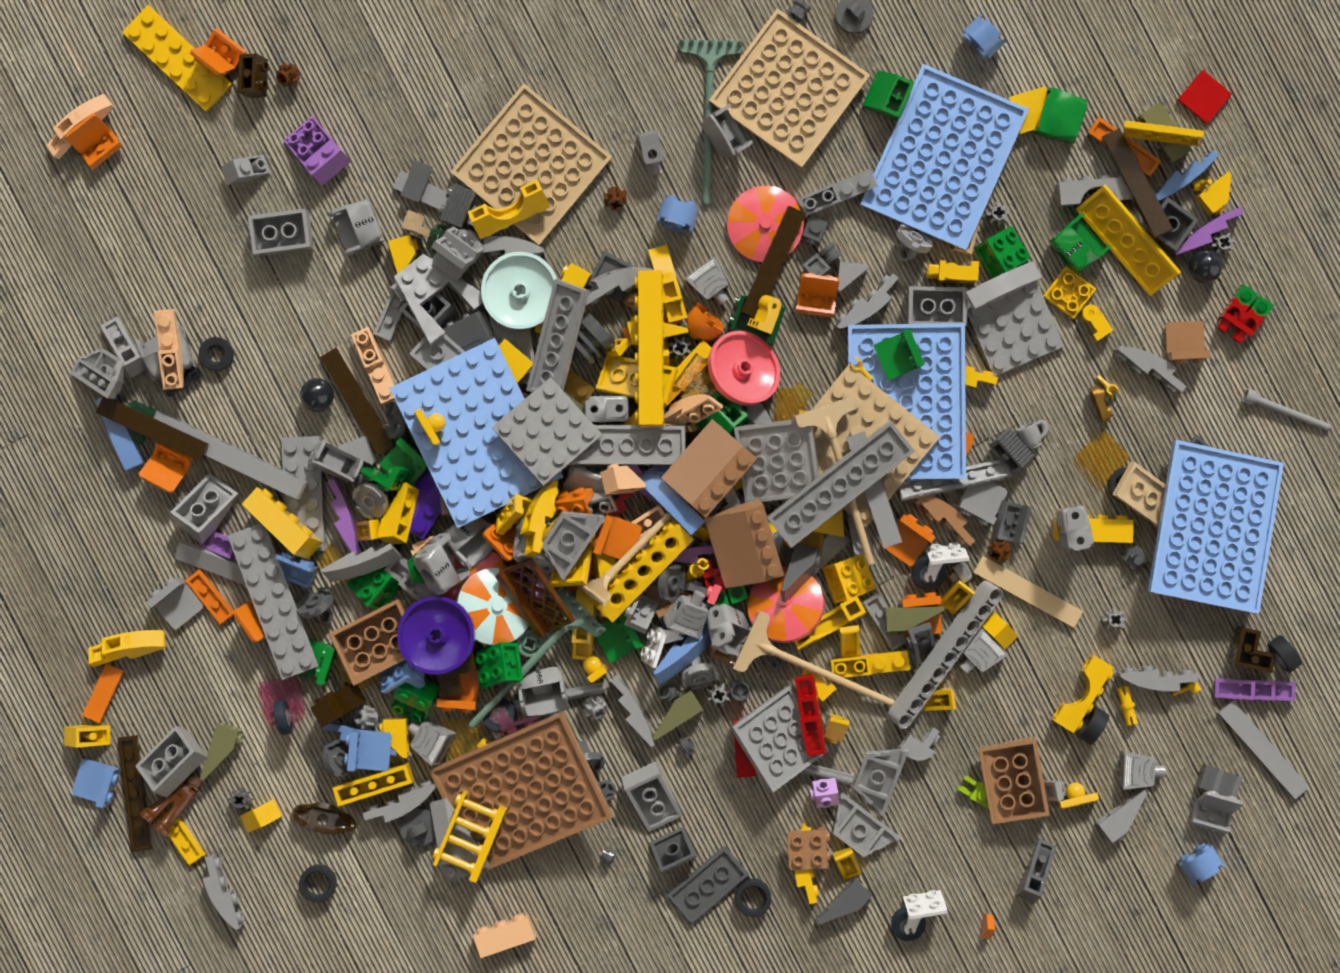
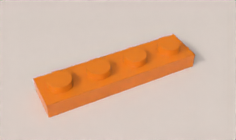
M1099 116L1087 134L1105 146L1102 136L1117 129ZM1125 137L1144 175L1149 178L1161 163V160L1132 139Z

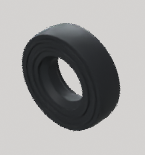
M211 337L201 344L198 356L201 364L206 369L222 371L232 363L234 351L227 340L220 337ZM213 347H220L223 350V358L220 361L214 362L210 359L209 351Z

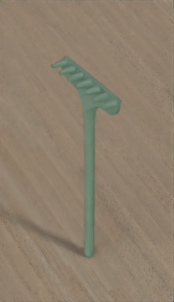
M690 38V40L679 39V50L682 53L696 55L705 66V117L713 113V105L709 102V99L713 95L715 67L723 57L732 54L737 55L742 52L741 39L738 41H732L731 39L728 41H722V39L712 40V38L709 40H703L702 38L700 40H693V38ZM704 132L703 204L708 206L710 204L712 143L706 132Z
M558 587L556 593L573 615L575 621L558 628L521 667L522 676L567 631L580 628L598 637L607 630L564 587ZM507 682L469 722V728L474 729L518 682Z

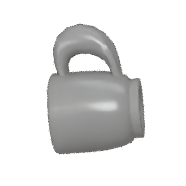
M1039 420L1021 426L1016 432L1022 442H1024V445H1027V448L1032 450L1042 444V438L1048 433L1049 426L1045 420ZM1037 425L1041 426L1042 434L1040 433Z

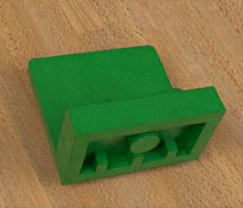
M1012 226L974 247L991 279L1012 270L1030 259L1027 250Z
M910 328L898 335L874 344V349L888 380L925 365Z
M404 436L396 442L397 445L380 462V465L387 472L394 466L410 467L415 473L408 484L413 485L428 467L420 450Z
M394 466L388 471L387 475L376 468L361 467L360 472L364 473V478L372 482L375 480L379 483L378 486L385 491L392 490L394 492L399 490L403 483H409L415 473L410 467Z
M384 567L368 574L351 578L347 583L363 603L374 610L387 605L401 588L398 584L399 582L384 570Z
M625 611L614 622L608 620L602 625L607 630L602 635L595 637L610 663L644 645L636 630L624 625L627 619L624 616Z
M309 638L319 666L297 675L315 680L316 684L324 686L328 682L337 650L333 645Z
M500 642L475 652L481 689L503 682L523 681L518 643Z

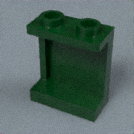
M741 294L740 298L736 297L733 308L737 310L735 316H730L727 325L731 327L730 332H750L763 339L767 344L774 345L786 307L781 306L772 334L747 325L750 318L754 319V317L741 312L747 296Z

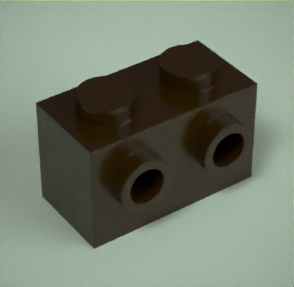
M257 53L239 55L238 93L248 98L267 96L268 59Z

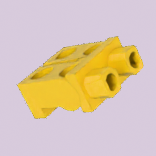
M939 261L937 265L929 264L926 270V278L936 279V283L940 284L943 282L975 284L978 281L979 261H971L968 266H958L952 262L946 264V261Z

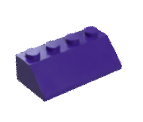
M429 469L419 477L414 485L415 488L419 489L410 527V532L423 540L427 538L441 516L439 489Z

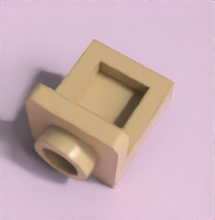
M410 210L407 211L401 228L410 231L409 235L416 238L421 236L429 237L431 232L430 229L422 226L424 216Z

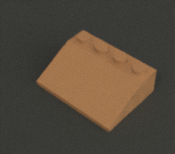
M711 419L661 478L704 517H707L758 458Z
M759 499L704 517L725 588L767 582L784 576L765 508Z
M397 599L329 633L353 686L405 660L397 640L398 626L406 611L403 601Z
M1036 736L978 748L992 824L1050 816Z

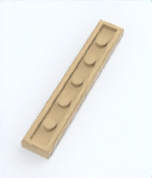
M981 556L973 573L1073 628H1075L1084 612L984 556Z

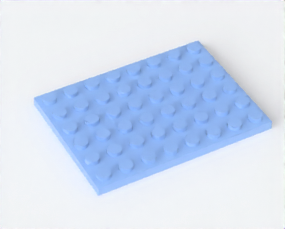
M923 64L874 172L878 187L865 192L860 205L966 251L1029 109Z
M965 323L848 325V365L849 362L852 365H856L858 361L855 356L862 361L865 370L873 377L870 380L940 436L906 479H966ZM910 328L925 365L888 380L874 349V344L898 335Z
M495 338L389 388L457 528L505 506L515 494L526 496L543 487L492 430V426L524 400L523 394ZM420 408L426 418L434 413H439L445 418L446 425L444 429L436 433L441 442L436 447L433 446L414 414ZM561 472L550 482L563 478Z
M1173 440L1148 592L1259 614L1284 463Z

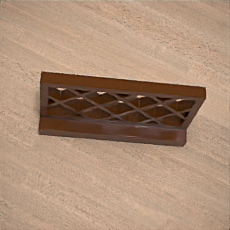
M533 558L512 566L509 564L495 576L538 638L543 637L547 632L569 625L575 621V618ZM527 565L531 567L533 573L526 571ZM525 576L531 578L532 583L525 581ZM537 581L542 583L544 589L536 586ZM527 588L531 589V594L527 592ZM536 592L543 594V599L535 596ZM548 597L552 598L555 604L548 602ZM546 608L554 610V615L547 612ZM558 612L563 614L566 620L558 617Z

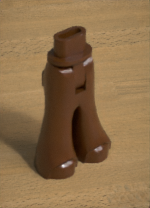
M191 773L167 798L163 796L154 804L143 809L139 814L153 825L164 811L174 803L169 812L153 826L167 838L181 813L194 799L203 781L194 773Z

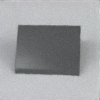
M684 826L650 842L661 873H665L697 857L695 848Z

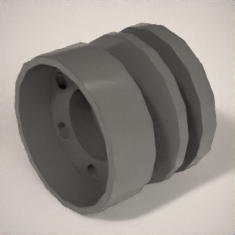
M589 313L581 321L584 330L582 332L579 330L574 350L582 359L594 364L595 360L590 355L594 353L600 358L601 355L597 348L601 347L608 351L616 342Z

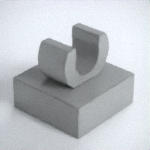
M958 562L953 567L955 571L949 577L953 583L959 579L965 583L973 575L965 562Z
M1044 781L1048 801L1064 800L1063 796L1066 795V792L1062 791L1061 785H1064L1065 782Z

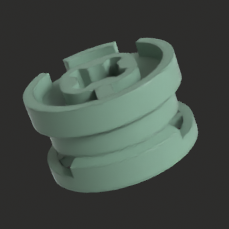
M532 629L525 630L517 639L519 652L524 656L532 657L544 644V637L538 638Z

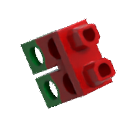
M1245 284L1239 285L1235 291L1236 293L1220 314V321L1216 327L1223 333H1227L1231 326L1235 328L1236 331L1231 338L1237 343H1242L1247 337L1252 336L1274 307L1271 302L1261 295L1257 296L1258 293Z
M712 559L707 560L709 567L703 574L707 589L709 586L713 587L714 584L722 587L715 605H730L719 568L715 569ZM744 585L727 588L732 604L748 599Z

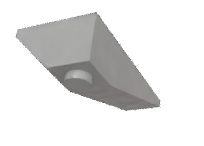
M447 798L430 803L436 842L439 849L455 812L454 807ZM457 824L454 825L451 835L477 846L481 845L479 842H475L470 835L472 832L469 829ZM450 842L447 843L444 853L470 864L472 862L476 863L478 856L475 855L476 853ZM487 859L483 868L489 866V862ZM440 860L447 881L469 875L468 871Z

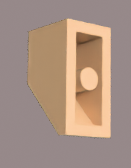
M612 464L607 466V470L600 472L606 495L634 493L646 488V484L628 466Z

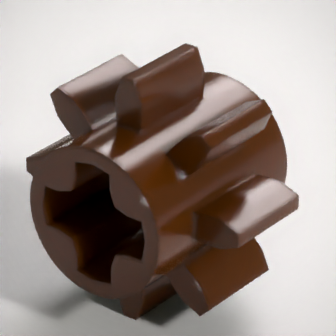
M283 63L279 66V70L276 71L277 81L284 87L288 85L293 87L298 84L297 80L300 79V71L292 63L288 65Z
M619 187L608 188L607 193H603L605 207L609 206L612 210L622 209L623 204H627L626 191H621Z
M997 538L987 547L990 550L988 556L994 562L1000 561L1003 564L1012 556L1010 553L1012 547L1006 540L999 541Z

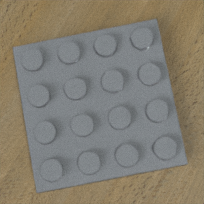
M1037 282L1024 286L1020 291L1006 295L1002 300L973 310L970 303L967 304L968 320L988 367L994 373L993 376L1064 347Z
M551 377L492 426V430L543 487L602 437L601 432Z
M795 419L734 427L736 440L758 458L741 477L745 503L759 499L761 502L790 499L820 475L813 426L800 428L796 425Z
M790 685L783 688L730 727L769 793H774L824 755L807 756L800 724L801 716L797 696Z

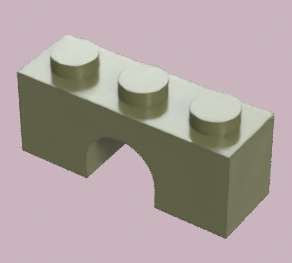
M1161 102L1137 117L1141 123L1180 128L1179 124L1171 119L1168 107L1165 104L1162 105ZM1166 143L1158 150L1166 163L1170 165L1192 149L1188 145Z

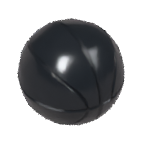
M1211 250L1196 252L1190 258L1188 265L1191 277L1202 284L1214 282L1221 275L1223 269V262L1220 256Z
M312 378L301 387L300 399L308 410L321 412L332 404L334 391L326 380Z

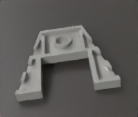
M422 254L394 276V281L407 301L410 311L415 316L429 346L443 337L445 331L421 305L444 287L449 285L473 312L484 305L479 290L461 278L458 280L452 279L433 265L432 259L425 254Z

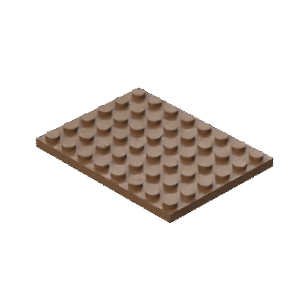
M564 711L429 770L442 799L447 798L455 810L457 807L454 805L458 794L462 795L465 790L468 791L466 799L492 810H498L500 805L507 808L487 857L489 866L483 868L481 873L613 817ZM462 806L459 813L460 818L484 828L491 827L493 822L490 820V817ZM471 831L470 835L475 842H479L483 846L485 842L483 835Z

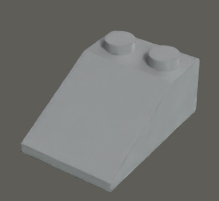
M209 473L170 512L173 524L203 544L215 532L239 494Z
M656 761L622 777L624 790L648 832L683 816Z

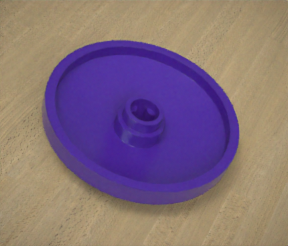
M441 596L426 597L412 604L403 614L397 631L399 649L405 660L415 669L427 674H444L459 668L469 658L476 636L475 626L468 611L455 600Z

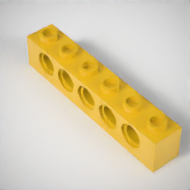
M675 520L666 523L662 529L663 531L658 536H654L649 541V545L636 554L635 560L631 564L625 565L622 573L609 582L607 590L611 597L614 594H619L617 600L612 601L610 598L605 606L594 600L593 603L596 608L610 621L614 622L694 540ZM673 538V542L670 545H665L667 539ZM655 552H660L658 558L652 559V555ZM646 566L644 572L638 573L640 567ZM633 580L630 586H624L626 581Z

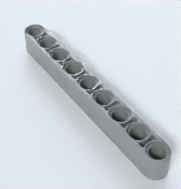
M156 410L153 418L209 443L204 454L205 456L298 500L301 499L308 484L306 480L165 412Z
M989 581L981 582L974 591V595L966 602L889 709L887 716L899 728L906 729L911 725L997 606L1003 595L1000 588Z

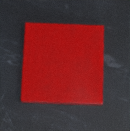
M1201 70L1177 101L1207 124L1232 93L1207 72Z

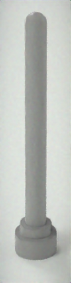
M1250 388L1246 389L1242 397V402L1245 404L1254 405L1256 403L1326 431L1331 428L1329 423L1259 397V394Z

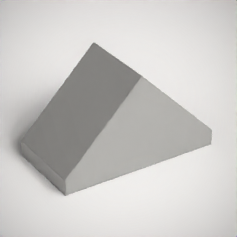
M839 262L837 278L840 279L837 292L840 293L863 274L869 266L860 263Z
M366 436L338 446V449L356 458H363L364 462L371 465L376 464V459Z

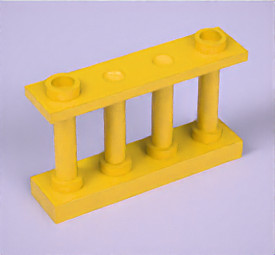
M465 790L462 795L458 794L455 800L456 810L440 849L436 847L432 858L435 859L434 866H437L440 860H443L468 871V874H471L469 880L476 883L507 808L500 805L498 810H492L466 799L468 791ZM462 806L490 817V820L493 821L491 827L484 828L458 817ZM457 824L483 835V838H485L483 846H477L451 835L454 825ZM450 842L476 853L475 855L478 856L476 863L472 862L470 864L444 853L447 843Z

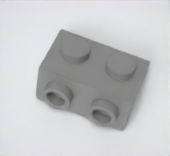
M641 593L632 602L633 606L627 607L624 614L627 619L624 625L645 634L659 602Z

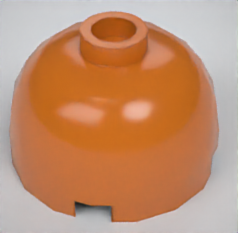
M697 303L687 316L688 332L695 340L699 338L700 340L711 341L724 331V325L714 313L711 315L706 312L708 308L700 303Z

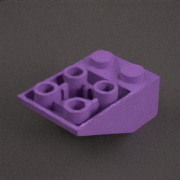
M313 116L284 139V142L321 186L351 162Z

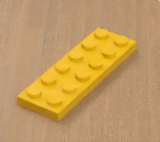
M149 5L122 31L128 39L206 112L233 85L223 75H213L205 65L196 62L190 54L194 47Z
M1106 184L1076 208L1079 214L1082 213L1084 215L1082 218L1107 246H1111L1110 250L1150 296L1180 274L1181 271Z

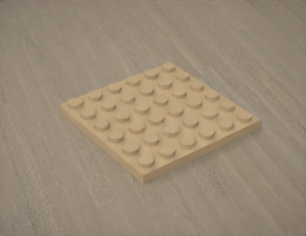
M777 8L709 99V102L718 109L731 104L728 111L737 123L802 169L869 79L870 74Z
M523 83L450 172L471 190L475 191L477 195L494 209H504L511 206L519 197L520 187L538 179L550 207L514 225L540 246L613 157Z
M849 364L813 409L854 396V410L844 414L837 423L836 437L843 457L850 452L846 437L865 431L868 438L889 420L892 421L915 452L881 478L889 500L940 436L863 374L853 370ZM813 426L819 474L821 475L835 464L836 460L827 434L821 428ZM862 492L855 500L862 523L867 527L873 520V516L865 492ZM848 503L843 509L852 516Z

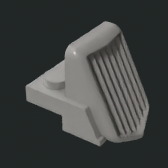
M452 227L446 230L443 237L434 241L432 248L436 250V255L432 263L452 279L458 280L463 276L468 267L476 262L485 248L482 247L474 231Z

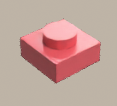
M714 584L713 587L709 586L705 595L708 598V603L715 605L722 588L717 584Z

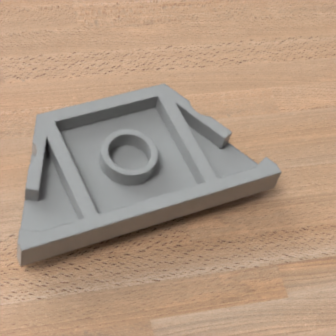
M566 511L560 513L542 541L543 549L561 579L565 580L605 520V516Z
M908 749L868 751L853 788L863 795L865 800L870 805L872 804L883 817L907 757Z
M843 792L840 793L833 834L857 853L865 857L901 839L897 833Z

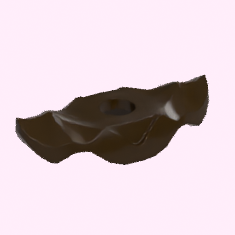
M327 803L299 804L291 812L293 820L313 832L339 834L353 831L356 828L355 820L351 815ZM326 815L329 818L326 825L318 824L319 816Z

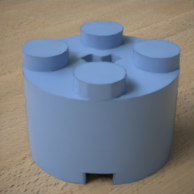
M980 14L963 30L962 39L969 46L973 44L976 47V54L983 60L984 58L989 59L1006 43V40L1003 39L1001 41L999 36L1002 34L987 18L983 21V15Z
M667 195V198L662 200L656 224L659 225L661 222L664 224L663 228L672 232L684 234L685 231H689L688 234H692L699 210L696 208L697 204L692 201H678L677 197Z
M1202 843L1195 848L1196 852L1189 855V853H1186L1179 858V866L1191 885H1196L1195 881L1198 879L1201 882L1207 880L1220 871L1219 866H1225L1212 845Z

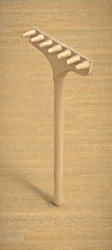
M854 396L846 397L843 400H837L834 403H828L825 406H819V408L792 416L798 427L817 426L827 434L836 462L843 457L836 437L837 423L844 414L854 410ZM853 499L849 503V507L868 566H873L874 559L856 500Z
M667 512L610 570L600 578H588L587 585H578L577 587L599 604L605 606L611 598V594L607 590L609 581L613 580L615 575L673 517Z
M757 610L758 615L756 619H753L752 628H749L748 636H745L746 641L744 645L740 646V653L736 655V662L732 663L733 669L744 672L753 659L761 655L776 656L888 706H892L895 702L889 697L777 649L768 640L766 633L770 617L767 613Z

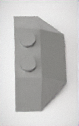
M105 349L91 352L87 356H80L70 374L104 397L115 399L121 391V386L124 382L123 360Z

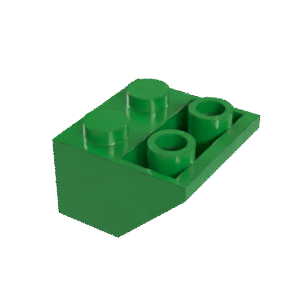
M878 70L862 106L897 121L915 82L898 74Z
M717 392L712 398L722 404L723 408L695 425L702 431L713 419L733 437L735 435L734 427L747 425L748 415L736 403L724 397L720 392Z
M425 680V686L419 689L405 682L396 687L389 709L422 724L428 717L440 686Z

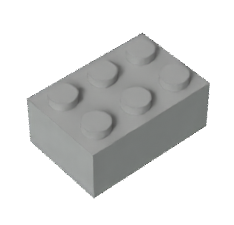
M307 209L248 216L253 255L260 257L314 249L310 215Z
M909 286L907 288L906 324L965 323L966 327L967 298L964 293L967 292V288Z
M176 725L136 765V768L154 793L167 798L207 756L191 733Z

